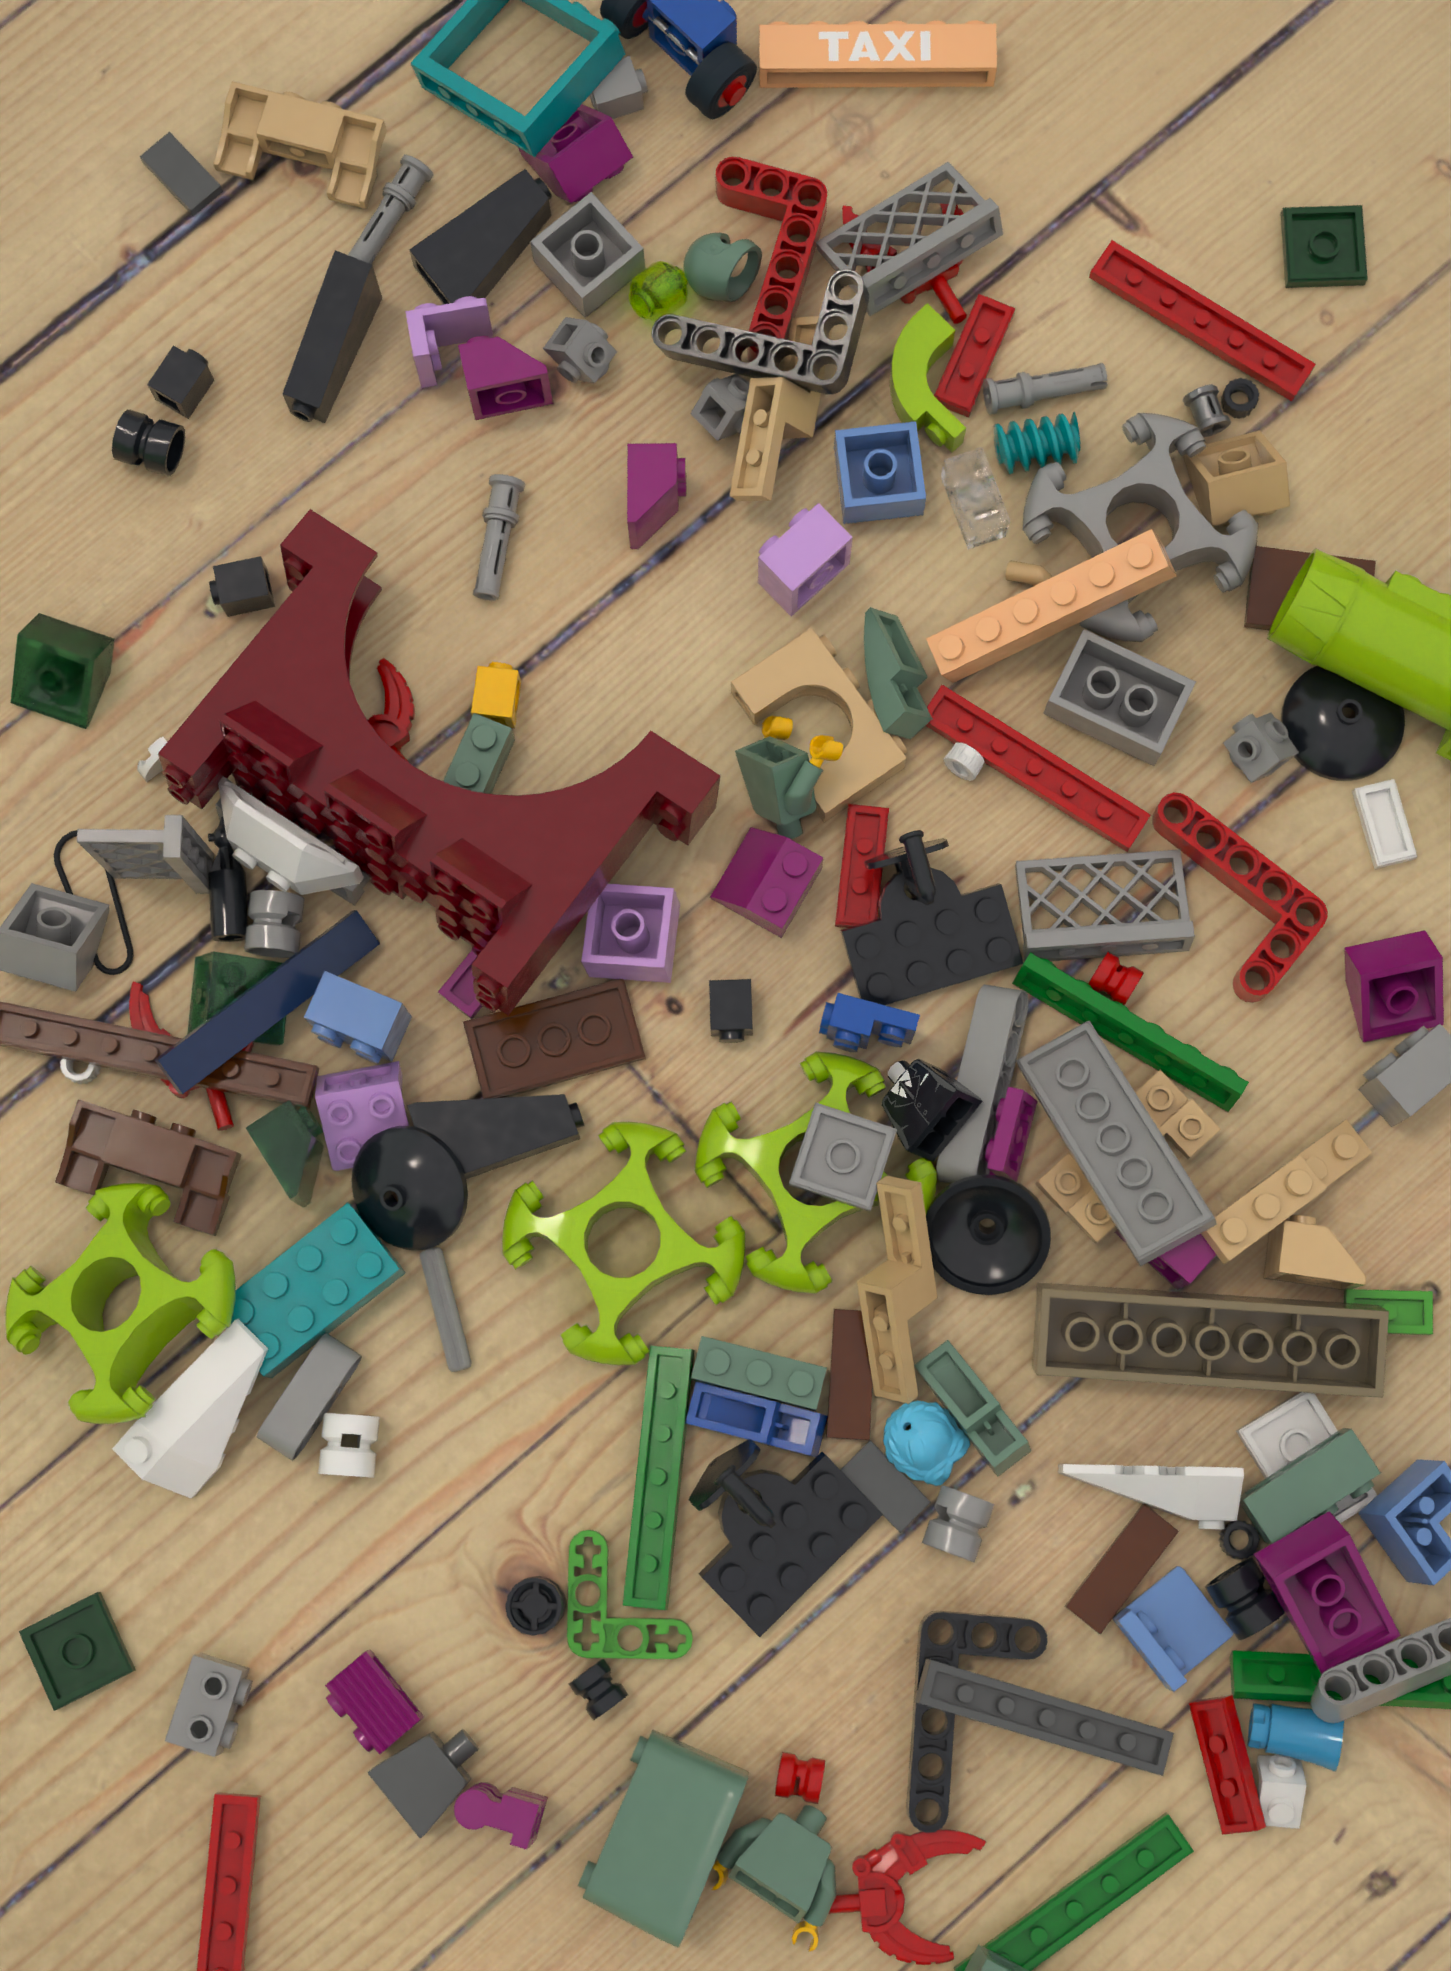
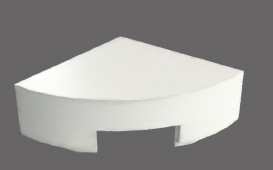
M160 737L150 745L148 751L151 756L146 761L140 760L137 770L146 782L163 771L158 753L167 743L164 737Z

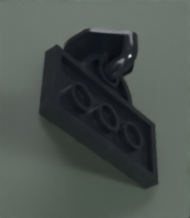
M922 830L902 835L899 841L904 844L903 847L864 861L867 869H876L894 864L897 873L883 887L879 899L880 919L840 930L860 999L887 1005L1023 964L1002 884L997 883L960 894L955 882L944 872L930 867L927 857L929 853L948 847L947 839L941 838L923 842L922 837L924 833ZM904 889L910 892L913 899L906 896Z
M749 1439L718 1456L708 1465L690 1495L689 1501L700 1511L710 1506L722 1495L718 1515L721 1530L729 1544L699 1572V1575L761 1637L882 1516V1513L823 1452L792 1481H789L778 1472L763 1469L744 1473L760 1454V1448Z

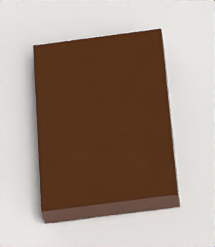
M1256 546L1255 555L1250 567L1244 627L1270 630L1289 588L1311 553ZM1334 556L1364 569L1365 572L1372 576L1375 574L1376 561Z

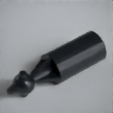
M221 817L219 826L215 829L214 833L208 834V842H214L219 848L218 854L208 873L211 939L219 942L245 940L246 927L249 926L246 872L240 862L232 856L234 851L227 840L224 818Z

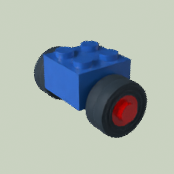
M602 0L600 7L601 17L610 20L619 29L621 37L631 39L649 28V37L691 76L686 86L685 95L707 118L717 119L723 116L748 91L755 78L757 66L737 46V16L733 8L724 0L720 2L718 0Z

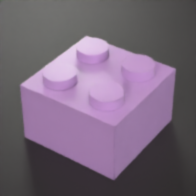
M819 503L810 511L804 508L798 512L790 521V529L780 538L776 535L772 536L759 550L758 583L790 616H793L850 564L853 537Z
M607 884L587 914L581 962L589 977L671 983L680 902L674 888Z

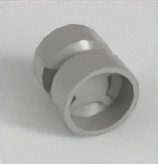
M252 891L250 893L248 916L254 921L253 924L246 927L244 950L251 954L274 958H290L299 951L301 933L295 928V925L302 922L304 898L300 895L283 891Z
M942 1485L934 1506L938 1517L929 1521L922 1543L975 1562L982 1542L978 1531L987 1527L994 1504Z

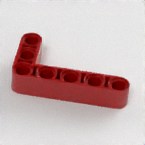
M731 156L724 158L719 162L715 174L718 200L731 208L782 221L749 331L788 340L792 318H795L817 247L816 242L819 240L826 217L828 193L826 186L822 181L807 175L740 157ZM736 178L741 180L742 183L730 186L725 181ZM766 189H776L780 193L776 196H767L763 191ZM813 199L818 204L808 207L801 204V201ZM800 234L805 236L807 240L798 243L790 240V237ZM783 270H791L796 273V276L786 279L780 277L778 273ZM772 306H780L786 311L779 315H773L767 309ZM755 346L747 348L749 362L753 361L759 353Z
M1174 792L1167 794L1161 799L1152 815L1154 829L1163 838L1180 849L1181 852L1275 924L1233 978L1234 992L1241 1000L1251 1003L1261 1001L1274 989L1324 926L1328 916L1326 905L1314 893L1191 798L1182 793ZM1169 807L1178 809L1182 813L1183 822H1169L1164 816V809ZM1197 834H1210L1215 840L1216 847L1212 849L1201 847L1196 839ZM1240 858L1244 860L1248 866V873L1244 875L1235 873L1230 867V859ZM1271 883L1276 885L1280 889L1281 899L1271 900L1267 898L1263 892V884ZM1306 909L1310 911L1314 917V925L1305 926L1297 920L1296 910ZM1280 940L1288 946L1289 956L1287 958L1277 957L1271 950V941ZM1247 972L1260 974L1264 981V988L1261 990L1250 988L1246 983L1245 974Z

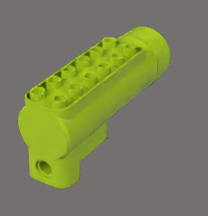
M1315 548L1289 588L1274 618L1267 639L1304 661L1331 671L1445 728L1446 731L1436 754L1451 761V595L1439 593L1423 585L1416 577L1401 574L1397 571L1384 583L1365 572L1364 569Z

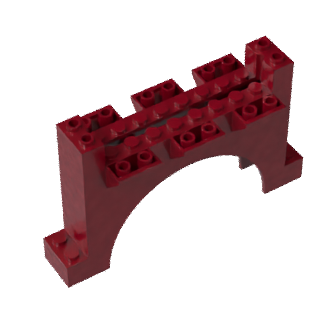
M310 509L280 544L287 585L292 593L159 751L158 756L163 768L162 774L168 784L167 790L182 804L188 805L191 802L200 809H203L219 790L218 782L224 776L228 779L232 774L238 787L303 830L307 828L317 835L323 832L333 839L335 851L357 864L361 872H364L371 878L370 882L385 895L394 893L401 899H404L407 895L418 903L426 901L435 907L436 921L441 932L455 941L461 938L473 946L472 951L477 955V958L472 963V976L475 977L473 989L474 993L477 994L475 996L476 1000L492 1012H496L499 1009L509 1016L653 824L657 825L658 831L671 841L680 840L687 846L690 844L716 809L720 775L653 731H650L623 759L602 773L575 785L539 794L495 795L475 792L450 785L414 767L394 752L380 738L358 705L350 685L351 658L358 631L370 606L382 591L381 586L364 576L378 557L377 552Z

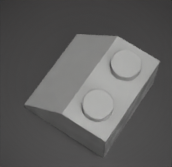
M31 883L0 926V971L76 992L93 966L94 957L97 953L108 917L109 904Z

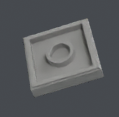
M815 1102L789 1185L870 1212L877 1193L876 1182L881 1180L897 1129Z

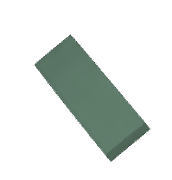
M870 607L865 612L864 653L868 686L874 709L883 732L912 739L932 720L917 689L928 677L898 616Z
M949 1340L945 1341L914 1365L938 1400L949 1411L950 1415L954 1417L956 1424L964 1431L969 1441L997 1477L1031 1452L1026 1438L1005 1414L999 1402Z

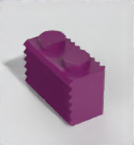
M371 1649L361 1654L325 1685L330 1691L326 1700L340 1717H344L346 1714L349 1715L358 1727L353 1731V1734L368 1752L375 1748L380 1755L424 1718L417 1706L413 1704L412 1700L402 1690L401 1686L391 1676L390 1672L386 1670L385 1666Z

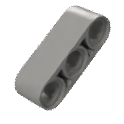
M325 1333L315 1344L261 1425L257 1438L293 1461L303 1450L323 1420L324 1413L329 1411L353 1375L362 1356L328 1333Z

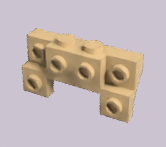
M232 81L225 101L222 131L213 165L216 171L254 180L262 152L328 168L333 170L326 192L328 199L366 209L377 177L376 163L387 130L383 119L344 110L339 105L329 101L316 103L305 100L302 96L293 92L281 94Z
M1161 1069L1135 1092L1162 1136L1164 1135L1187 1159L1221 1130L1192 1098L1188 1100ZM1071 1152L1066 1154L1035 1183L1047 1198L1072 1219L1095 1244L1115 1227V1224Z

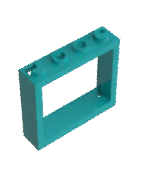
M467 0L410 64L423 89L535 157L626 55L619 38L620 31L610 20L606 18L598 19L591 15L586 7L576 1L571 3L568 0H520L591 42L527 115L524 116L448 69L509 1Z

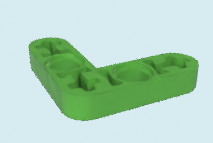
M586 1530L576 1534L570 1542L568 1563L567 1641L571 1651L577 1656L584 1658L676 1659L685 1655L692 1646L693 1635L688 1624L680 1619L607 1617L608 1543L604 1536L597 1531ZM585 1537H593V1544L600 1545L601 1553L593 1555L592 1569L599 1566L602 1568L601 1577L590 1573L580 1576L575 1575L576 1566L585 1568L584 1555L577 1554V1545L584 1544ZM583 1581H593L600 1589V1598L592 1606H584L576 1598V1588ZM575 1610L586 1614L596 1611L601 1612V1620L591 1619L592 1633L599 1634V1641L591 1644V1650H584L583 1643L575 1641V1633H581L584 1628V1618L574 1619ZM628 1625L639 1628L643 1636L641 1646L632 1651L623 1649L618 1643L619 1631ZM647 1625H657L655 1634H667L670 1626H677L678 1633L686 1636V1642L679 1643L677 1651H670L669 1644L666 1642H655L656 1652H648L647 1647L650 1635Z

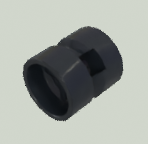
M127 409L121 415L114 432L112 456L115 460L130 465L139 466L144 461L147 470L171 476L177 469L183 454L186 437L185 429L182 425L159 419L154 424L153 419H150L148 415Z
M1248 1558L1234 1565L1205 1586L1217 1607L1228 1610L1225 1620L1238 1640H1243L1256 1634L1285 1614L1272 1589H1264L1263 1584L1266 1578L1253 1558Z
M542 1576L526 1578L514 1585L508 1594L505 1605L507 1618L512 1626L523 1634L532 1636L544 1634L555 1627L564 1616L566 1608L565 1595L560 1586L550 1578Z

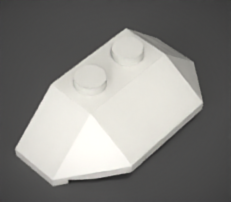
M224 776L218 782L226 837L235 851L232 856L242 865L251 870L257 865L268 873L266 879L278 889L287 892L291 888L300 895L357 885L363 880L364 876L357 864L280 815Z

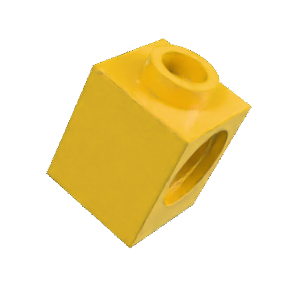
M491 662L488 667L477 666L471 715L473 716V713H476L515 729L521 689L519 671L513 670V667L509 664Z

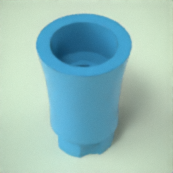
M1253 1703L1247 1744L1248 1747L1265 1749L1266 1753L1299 1759L1336 1771L1342 1748L1344 1721L1337 1723L1325 1722L1318 1718L1312 1709L1288 1707L1271 1704L1269 1707Z

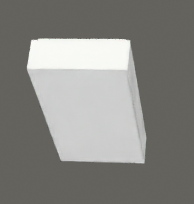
M1395 779L1355 788L1352 794L1374 869L1417 858Z

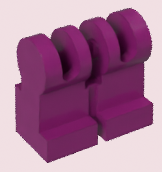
M480 1782L470 1787L457 1798L454 1814L458 1823L466 1829L477 1830L486 1825L513 1833L510 1845L527 1850L537 1839L548 1797L515 1787L510 1788L505 1793H500L496 1786L487 1782Z

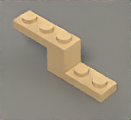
M819 316L792 318L788 340L812 345ZM832 329L829 332V339H831ZM786 356L783 371L792 370L798 362V356ZM826 365L818 373V378L821 380L824 378ZM784 377L750 378L730 497L737 501H771L782 439L813 438L821 393L805 390Z
M1346 1119L1216 1215L1217 1225L1202 1232L1201 1235L1222 1263L1226 1264L1324 1192L1327 1186L1371 1155L1372 1152Z
M885 1176L876 1184L888 1260L858 1280L857 1286L874 1395L909 1404L918 1397L907 1320L938 1297L921 1182Z

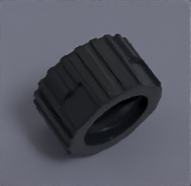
M1246 378L1234 379L1226 385L1223 391L1221 407L1224 412L1234 418H1245L1255 409L1259 400V390L1251 380L1249 381ZM1238 391L1244 392L1248 396V402L1236 404L1232 401L1231 395Z
M1241 1520L1230 1521V1523L1225 1524V1529H1221L1218 1541H1220L1219 1545L1227 1556L1243 1560V1558L1247 1559L1257 1552L1260 1538L1253 1524ZM1239 1529L1245 1531L1249 1538L1247 1546L1241 1550L1235 1549L1230 1543L1231 1533Z

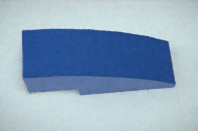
M696 1382L685 1423L746 1440L751 1439L753 1442L816 1458L819 1454L828 1416L776 1401Z

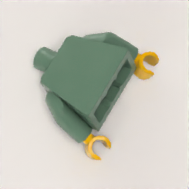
M769 716L762 723L764 739L735 750L756 814L776 823L778 835L794 839L803 834L800 818L814 813L817 808L814 786L823 772V769L820 768L823 761H837L842 755L843 744L834 741V737L815 736L810 742L812 758L809 761L807 752L778 740H787L790 737L793 721L790 718Z
M805 1805L795 1821L783 1813L777 1814L773 1820L767 1818L755 1820L733 1832L719 1850L716 1857L717 1861L714 1862L712 1867L719 1874V1882L712 1890L719 1889L726 1883L728 1877L798 1923L792 1933L793 1944L796 1943L799 1933L804 1931L811 1933L813 1940L810 1942L809 1952L816 1949L819 1940L817 1927L823 1926L836 1898L835 1865L828 1858L832 1847L818 1836L827 1820L826 1816L817 1808ZM727 1869H732L730 1874L728 1875Z

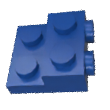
M837 993L835 1004L826 1002L819 1033L827 1035L826 1039L834 1040V1047L848 1052H857L858 1047L867 1049L870 1034L878 1035V1042L893 1047H902L903 1042L912 1043L920 1015Z

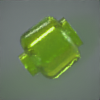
M664 261L654 262L634 276L630 282V304L641 318L656 321L659 317L673 314L684 306L688 300V281L684 272L679 267L672 266Z

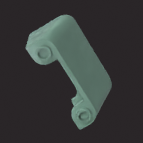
M652 1730L649 1739L642 1736L639 1738L630 1760L637 1763L638 1766L597 1864L591 1861L587 1862L578 1886L586 1889L582 1897L585 1900L650 1935L679 1948L745 1789L748 1771L656 1730Z

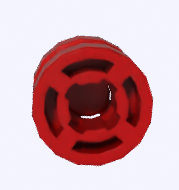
M1108 951L1088 984L1098 993L1105 991L1111 997V1001H1117L1125 1005L1144 972L1134 966L1126 967L1120 965L1119 957Z
M782 1752L775 1796L789 1798L792 1795L801 1796L805 1802L818 1804L825 1760L812 1757L805 1761L798 1759L795 1754Z

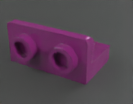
M1008 1087L1005 1098L1000 1099L996 1110V1120L998 1122L995 1138H991L988 1142L985 1159L988 1163L987 1169L990 1170L989 1175L1005 1177L1016 1182L1038 1102L1025 1090Z

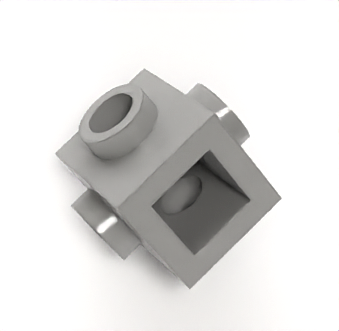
M569 317L563 319L543 348L558 364V372L574 383L578 380L595 383L608 371L609 363L617 353L607 341L608 335L603 329L593 323H589L588 320Z
M733 374L723 379H713L703 389L702 395L690 414L717 441L736 433L741 434L750 383L738 374Z
M1272 713L1258 718L1253 714L1246 716L1232 727L1235 734L1223 742L1230 752L1231 761L1244 772L1250 783L1271 775L1299 753L1289 739L1285 725L1276 719Z

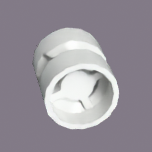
M324 1413L322 1438L328 1441L325 1448L320 1450L318 1474L374 1478L376 1453L370 1447L371 1444L378 1441L380 1417ZM342 1434L358 1435L357 1448L340 1447Z

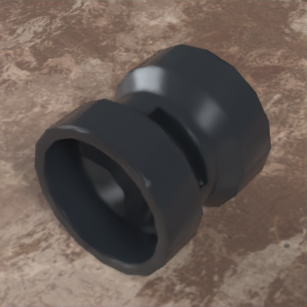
M604 1658L569 1683L575 1695L582 1696L584 1700L586 1698L589 1700L586 1705V1711L592 1720L600 1717L629 1695L622 1684L611 1683V1668Z

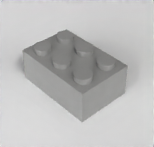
M1083 629L1043 714L1155 766L1196 681Z

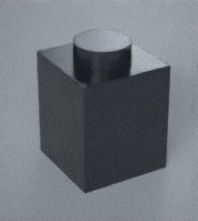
M173 345L147 385L155 400L189 419L214 382V378L207 366L209 362L201 354L192 349L184 352Z
M261 556L213 566L215 580L209 581L211 596L214 605L220 604L227 617L275 607L268 569Z
M751 979L709 980L711 1037L719 1036V1042L722 1043L743 1042L744 1036L753 1035Z

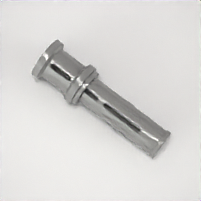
M404 155L400 160L401 168L393 181L386 183L383 187L382 194L384 198L356 244L348 253L349 256L369 264L373 263L404 211H409L416 205L415 197L424 182H429L434 176L430 168L412 156Z
M1103 363L1088 367L1030 376L1029 373L1020 372L1017 373L1015 378L998 381H993L992 378L984 379L983 395L989 415L996 414L998 409L1018 405L1024 409L1029 408L1037 400L1090 390L1106 389L1107 382H1103L1107 381L1106 368Z
M501 474L491 475L489 478V485L492 486L488 508L483 510V518L487 526L475 589L473 590L475 597L491 601L499 599L510 531L519 521V515L516 514L520 492H523L525 489L524 481Z

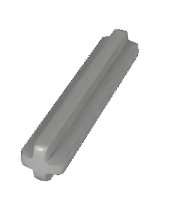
M439 1247L424 1250L420 1253V1260L448 1369L451 1372L468 1369L472 1363L443 1251Z

